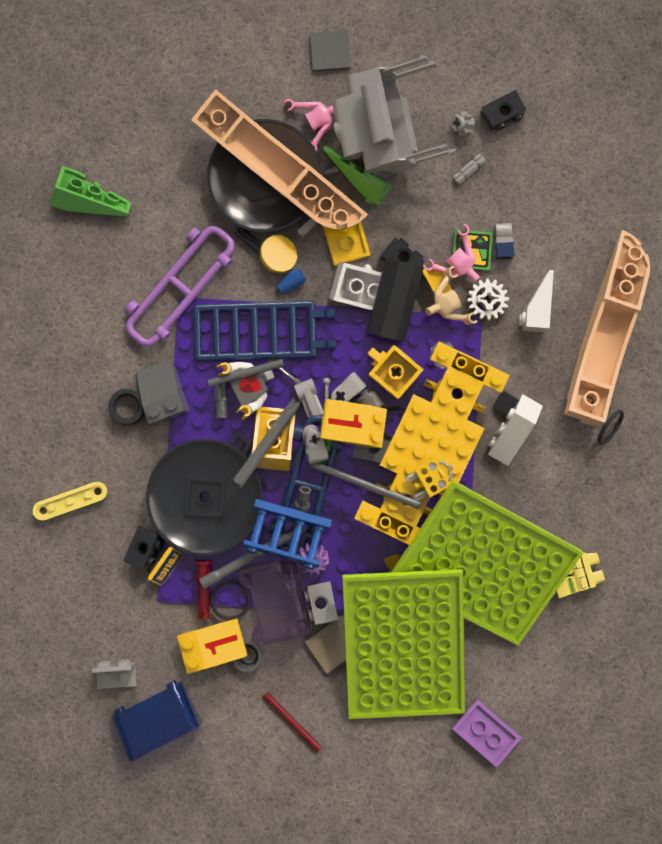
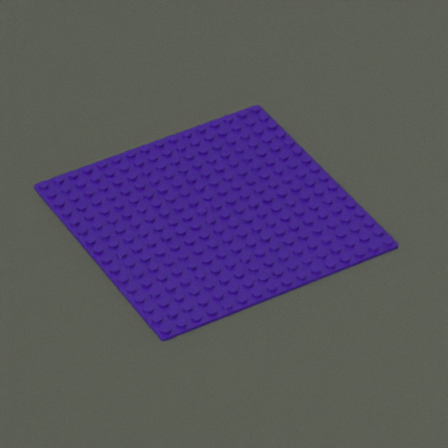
M181 297L179 299L178 306L185 299V297ZM195 298L177 319L174 366L190 413L170 420L168 451L179 444L196 439H214L230 444L237 432L253 442L257 411L242 420L241 418L245 414L243 411L237 413L241 404L231 383L227 382L226 397L229 399L227 401L228 418H215L216 409L215 401H213L215 399V386L209 387L208 380L220 377L219 373L224 372L222 367L217 368V365L221 363L244 362L251 363L253 366H259L268 363V359L196 361L194 359L193 307L196 304L258 302ZM315 305V310L335 309V318H316V340L335 339L336 349H317L315 358L282 359L284 363L282 368L301 382L312 378L323 411L325 404V385L323 384V379H330L329 399L331 400L332 392L353 372L367 385L362 391L369 388L370 391L377 390L385 403L384 409L391 406L407 408L413 394L431 402L434 390L423 385L426 383V379L438 383L447 369L430 360L438 342L480 361L482 319L480 320L479 316L471 315V321L477 320V323L466 325L463 321L445 319L440 313L428 316L426 312H412L405 342L367 333L372 313L370 309ZM278 309V351H290L289 309ZM296 309L297 351H309L308 309ZM258 310L259 352H271L270 310ZM212 311L201 312L202 354L213 353ZM220 311L221 353H232L231 311ZM239 311L240 353L251 352V311ZM395 345L423 369L422 373L398 401L368 376L374 369L372 365L374 360L367 355L372 348L381 354L382 351L387 353ZM273 369L272 372L275 379L265 384L268 389L267 398L261 407L285 409L292 398L296 397L299 399L293 381L278 369ZM399 369L391 370L393 377L400 376ZM459 389L452 390V397L454 399H461L462 392ZM336 393V400L344 401V394L342 393L339 395L338 393ZM359 394L349 402L356 403L357 399L360 398ZM302 401L301 406L295 413L294 430L296 425L304 427L308 419ZM472 409L467 420L476 424L477 411ZM392 410L386 413L384 429L387 434L394 436L405 411ZM314 423L313 425H315L316 427H318V429H319V431H320V433H321V426H322V424H321V423ZM239 438L233 447L237 448L242 439ZM293 440L290 471L255 468L262 484L263 501L283 506L299 441ZM245 442L240 450L241 452L244 451L248 443ZM344 443L342 451H337V458H335L333 468L373 484L378 482L388 487L397 474L380 466V463L352 458L355 445ZM253 445L246 455L247 458L252 454ZM380 448L368 449L371 453L375 454L379 452ZM475 450L459 481L461 485L471 490L473 489ZM305 453L298 479L320 485L323 473L311 468ZM331 476L320 517L332 520L329 530L322 532L318 545L322 544L324 550L328 551L329 564L326 565V570H320L319 575L313 572L310 576L309 572L303 574L301 568L297 566V562L266 554L209 587V605L210 594L218 583L224 580H236L242 583L250 593L249 608L309 612L308 610L312 609L311 602L306 601L304 590H308V585L330 581L336 611L339 614H344L342 575L389 573L384 559L395 554L402 556L409 545L354 519L362 501L380 509L384 496ZM295 487L290 506L291 509H296L294 504L298 499L300 487ZM207 491L202 492L200 500L203 503L209 502L211 499L210 493ZM311 491L308 514L313 513L318 492ZM437 493L430 497L426 506L434 509L442 495ZM422 513L417 527H422L428 515ZM265 516L258 544L264 545L271 541L273 533L267 531L271 517L275 518V516ZM286 521L283 534L295 526L293 521ZM306 525L305 529L308 532L309 526ZM253 530L244 540H251ZM307 533L300 537L298 548L303 547ZM165 540L164 546L161 549V558L167 549L171 547ZM244 540L232 549L215 555H194L179 550L183 553V557L165 583L159 585L158 600L165 603L198 605V583L195 581L197 565L195 560H212L210 573L249 553L246 551V548L242 547ZM291 541L285 543V545L290 546ZM225 584L215 592V606L244 608L246 606V594L238 585ZM318 598L315 601V605L318 608H324L327 604L324 598Z

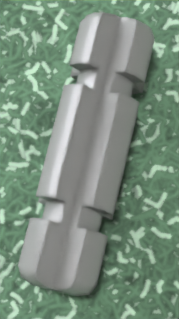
M478 154L460 170V173L457 172L453 176V180L458 185L461 184L465 178H468L478 169V166L480 167L485 163V158Z

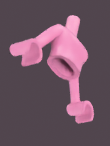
M286 99L284 105L292 103V107L287 110L288 112H293L295 108H314L305 115L314 132L321 128L313 142H311L315 146L316 152H318L317 144L332 126L331 115L334 114L333 105L327 108L321 102L296 103L291 99Z
M463 224L462 226L466 229V233H461L460 230H457V234L462 238L466 253L459 248L446 262L451 267H455L453 270L451 269L453 276L458 274L457 277L467 274L475 282L480 276L472 269L475 256L467 238L469 227ZM428 259L431 268H426L425 265H422L426 271L436 270L443 273L447 269L446 267L434 264L431 259Z

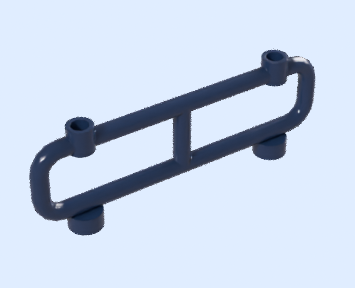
M314 415L306 420L304 427L299 425L295 427L292 440L299 441V446L283 507L290 508L295 487L307 486L312 491L318 492L312 515L320 517L331 476L323 473L320 485L298 479L305 454L302 431L308 425H313L314 423L322 424L323 416ZM332 441L326 466L333 468L337 451H342L344 443ZM271 517L267 532L273 533L276 519ZM286 522L283 524L281 535L284 532ZM309 526L305 543L302 548H306V543H308L309 546L311 545L312 537L314 534L313 527ZM284 544L278 547V549L288 552L290 546Z

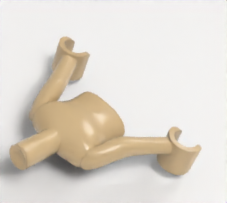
M449 267L444 270V279L435 291V305L426 308V314L430 316L439 312L445 319L463 321L466 325L475 324L477 320L471 321L470 319L474 312L465 315L451 313L461 306L459 297L454 290H449L442 294L449 280L458 276V274L454 276L451 274V269L455 267Z

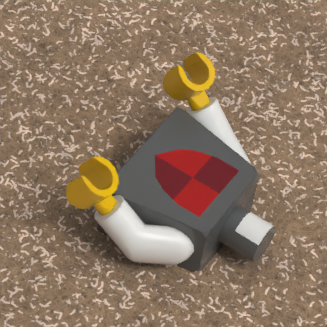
M234 362L229 364L221 363L217 365V368H223L224 372L219 373V376L227 375V373L230 374L255 366L251 363ZM272 370L230 382L241 404L237 413L243 411L245 414L241 418L242 420L260 409L265 402L268 392L265 384L275 379Z

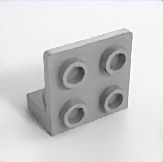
M130 659L119 660L116 664H111V661H100L92 668V673L96 672L97 689L137 686L135 662L130 663Z

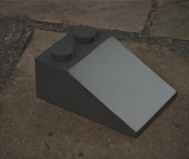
M172 359L136 372L142 406L148 424L156 426L190 413Z

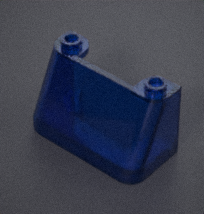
M173 680L166 684V689L130 708L125 709L122 706L113 711L112 719L130 762L195 730L201 725L202 720L182 681L177 683L176 680Z

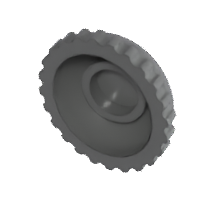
M247 639L244 640L248 656L233 660V664L241 672L251 673L261 666L263 652L259 644Z

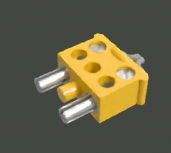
M433 457L431 461L416 468V472L405 477V480L418 474L416 477L406 481V483L420 478V481L414 484L417 490L425 487V490L414 495L415 498L418 497L416 500L419 501L428 495L432 497L447 489L452 479L451 472L454 469L451 465H447L443 461L438 462ZM440 464H443L446 468H450L448 472L449 479H447ZM427 468V474H422L421 469ZM426 477H432V482L428 483ZM435 485L437 487V491L433 492L431 490V486Z

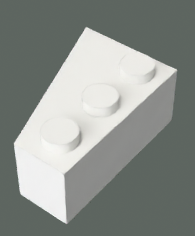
M522 394L515 408H511L506 423L502 422L497 431L499 433L497 438L494 436L488 446L491 449L488 455L509 466L535 426L542 405Z

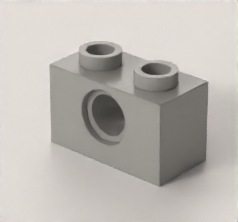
M326 581L308 585V590L304 591L306 601L311 602L312 609L308 610L310 620H314L315 625L338 620L331 582ZM324 598L327 602L326 606L318 608L315 605L316 599Z

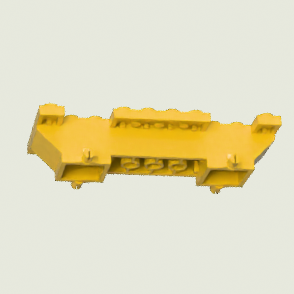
M438 342L430 360L447 369L438 383L426 379V383L423 385L434 390L431 402L413 394L380 463V466L397 474L388 487L378 482L376 484L402 495L408 494L415 500L418 497L415 498L414 495L425 490V487L416 489L414 484L420 481V478L406 483V481L416 477L418 474L405 480V477L416 472V468L431 461L433 457L438 462L443 461L447 465H451L454 470L451 472L452 479L450 483L452 480L459 483L484 431L483 427L467 420L472 409L483 414L486 406L477 403L476 399L483 385L502 393L510 376L441 342ZM459 389L462 392L461 399H454L452 397V390ZM440 464L447 479H449L448 472L450 468H446L443 464ZM422 468L421 473L427 474V468ZM426 477V481L431 483L432 477ZM432 485L431 490L435 492L437 487ZM446 489L439 492L438 494L443 495ZM429 495L419 500L421 502L419 509L405 506L401 502L384 496L380 509L362 501L354 519L410 545L420 530L417 524L422 513L429 516L433 509L426 506L430 498Z

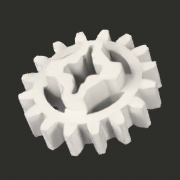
M486 279L484 284L479 280L478 286L475 284L472 286L474 291L468 292V295L472 296L467 299V302L471 303L468 309L475 310L474 316L480 314V320L484 316H486L487 321L490 320L491 316L497 319L498 314L502 315L504 313L502 308L506 309L508 307L504 303L509 300V297H504L508 291H502L503 284L497 286V280L490 283L489 279ZM484 288L483 294L476 296L477 292ZM492 289H494L499 295H496L492 291ZM486 296L492 299L489 304H487V300H484ZM494 304H500L495 311H492Z

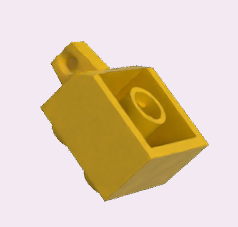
M395 345L387 353L382 351L380 354L374 348L367 353L374 360L372 363L374 369L368 376L397 401L423 371L418 364ZM399 369L400 376L393 377L391 370Z

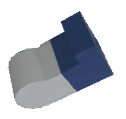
M511 223L495 224L496 260L513 259L515 256Z

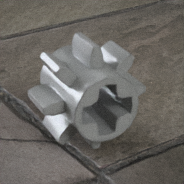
M467 111L454 114L451 122L453 132H459V136L472 133V129L475 126L473 115H467Z

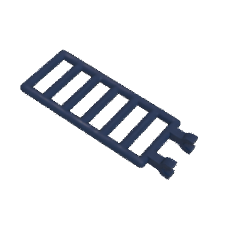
M315 302L196 304L193 307L194 359L196 361L315 358L317 349H336L335 339L316 340V318H335V309L315 310ZM278 309H289L290 351H278ZM296 309H308L309 351H297ZM250 310L251 352L240 353L239 311ZM258 310H270L271 352H259ZM212 311L213 353L202 354L201 312ZM220 311H231L232 353H221Z

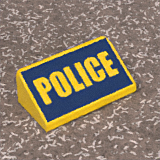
M173 546L169 547L148 579L163 585L183 557V553Z

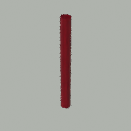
M269 692L263 696L270 706L316 752L322 748Z

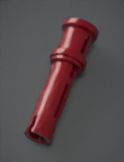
M195 560L197 565L195 581L198 583L197 619L201 620L203 618V620L210 619L209 587L204 589L199 579L210 573L212 560Z

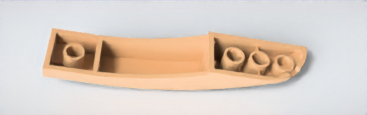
M216 89L191 119L317 223L334 229L348 228L361 222L368 215Z
M623 230L620 232L601 283L566 398L568 401L564 414L580 419L581 423L589 425H602L606 422L619 369L636 318L641 310L650 274L648 254H645L639 240Z

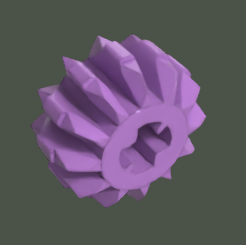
M306 543V548L300 547L297 555L307 557L310 548L309 544ZM322 544L318 546L315 560L321 561V563L314 570L304 568L303 564L297 563V566L301 568L303 574L309 572L311 576L313 572H316L319 575L320 570L325 571L326 565L329 564L328 551L324 550Z

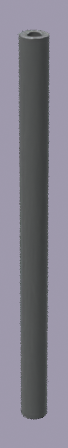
M321 463L311 465V468L416 509H419L421 506V502Z

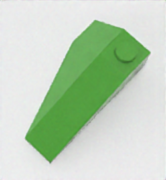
M324 146L323 150L360 194L366 197L365 201L373 206L375 204L381 205L392 185L377 176L366 173L365 168L344 159L342 154L328 146Z
M62 166L49 205L70 212L128 216L131 202L112 191L104 192L100 188L101 184L97 182L91 184L84 180L86 175Z

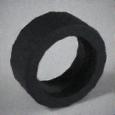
M124 388L118 390L109 400L108 410L110 416L114 421L122 425L136 424L145 414L140 393L132 389ZM131 396L138 402L136 415L131 418H123L117 413L116 404L121 397Z

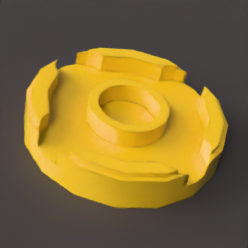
M273 235L267 238L261 245L260 259L269 271L284 273L295 265L297 250L293 242L282 235Z

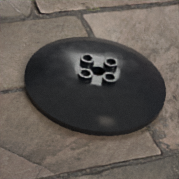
M253 120L322 175L317 152L302 132L278 120ZM216 144L208 163L207 182L215 206L227 220L251 232L271 233L289 228L307 215L267 182H261L259 180L260 176L221 144Z
M214 439L187 441L168 451L154 467L146 491L148 514L159 535L171 546L194 555H215L240 544L254 529L258 515L256 514L257 511L253 510L256 499L263 501L262 484L256 469L241 488L233 485V479L248 458L232 445ZM204 491L209 492L211 495V499L207 503H203L200 500V495Z

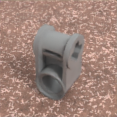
M353 372L332 392L331 400H336V393L339 395L343 393V402H349L365 389L367 385Z
M315 425L306 426L302 431L309 465L328 460L329 457L324 439L320 438L318 427Z

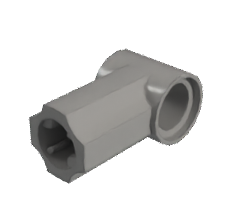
M312 378L294 385L308 419L314 415H322L323 409L317 397L318 393Z

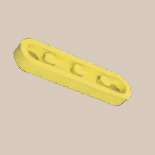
M94 482L42 500L34 505L33 515L38 520H48L102 501L107 496V487L101 482ZM96 488L101 489L100 495L95 494ZM42 507L47 509L44 515L40 512Z

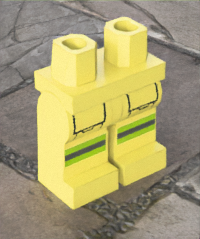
M583 552L569 574L571 575L565 578L556 591L558 598L596 587V584L605 580L602 570L596 572L591 570L590 565L600 563L597 553L587 554Z

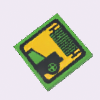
M454 230L453 254L459 248L466 253L461 236L457 234V230ZM469 231L467 234L471 250L475 256L472 266L473 270L490 271L492 232Z

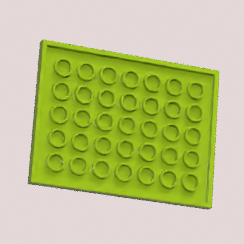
M452 480L391 573L462 569L464 618L519 645L583 552L572 544Z
M462 569L342 575L349 719L465 714Z

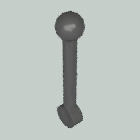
M268 359V363L275 361L274 359ZM282 367L277 368L280 372H282L285 376L292 380L294 385L301 383V381L298 378L295 379Z

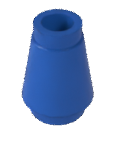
M297 268L295 270L292 269L277 285L284 294L304 285L303 282L307 279L302 271Z

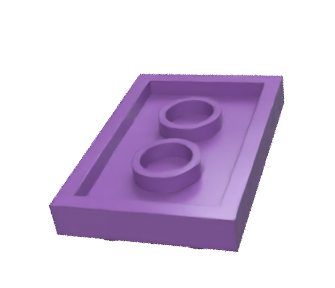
M478 699L474 701L465 714L452 727L457 734L496 768L522 738Z

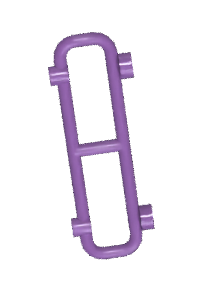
M211 226L200 232L197 228H193L186 237L191 246L141 305L135 300L127 305L124 312L130 317L126 323V330L137 343L150 347L155 345L160 339L164 342L171 334L168 329L221 267L226 269L231 264L232 259L229 257L235 248L234 240L222 229ZM211 234H216L227 243V249L218 256L212 267L196 286L190 290L174 276ZM170 282L186 297L163 325L157 328L154 335L150 339H145L134 330V324Z

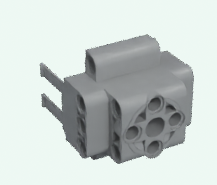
M421 55L418 59L390 68L375 67L346 76L349 95L332 101L335 114L334 130L341 144L344 159L359 165L364 164L366 173L384 178L416 168L420 162L447 154L454 155L457 152L455 149L445 151L448 148L445 144L418 152L408 102L406 98L401 96L397 78L438 66L436 62L429 61V64L398 74L394 72L429 60L427 56ZM438 150L443 151L420 159H414L415 157L435 152Z

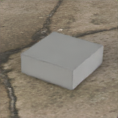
M310 218L298 229V235L303 239L317 227L316 222Z

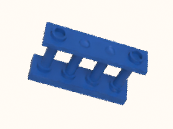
M256 499L253 510L257 511L256 514L258 515L250 541L244 540L242 547L246 548V551L257 554V552L303 564V567L314 570V568H318L321 561L315 560L321 534L324 530H329L332 520ZM272 515L275 516L276 524L270 546L268 547L258 544L265 516ZM290 520L294 522L295 529L289 551L286 552L277 549L283 524ZM307 525L313 527L314 534L308 556L303 557L296 555L302 529Z

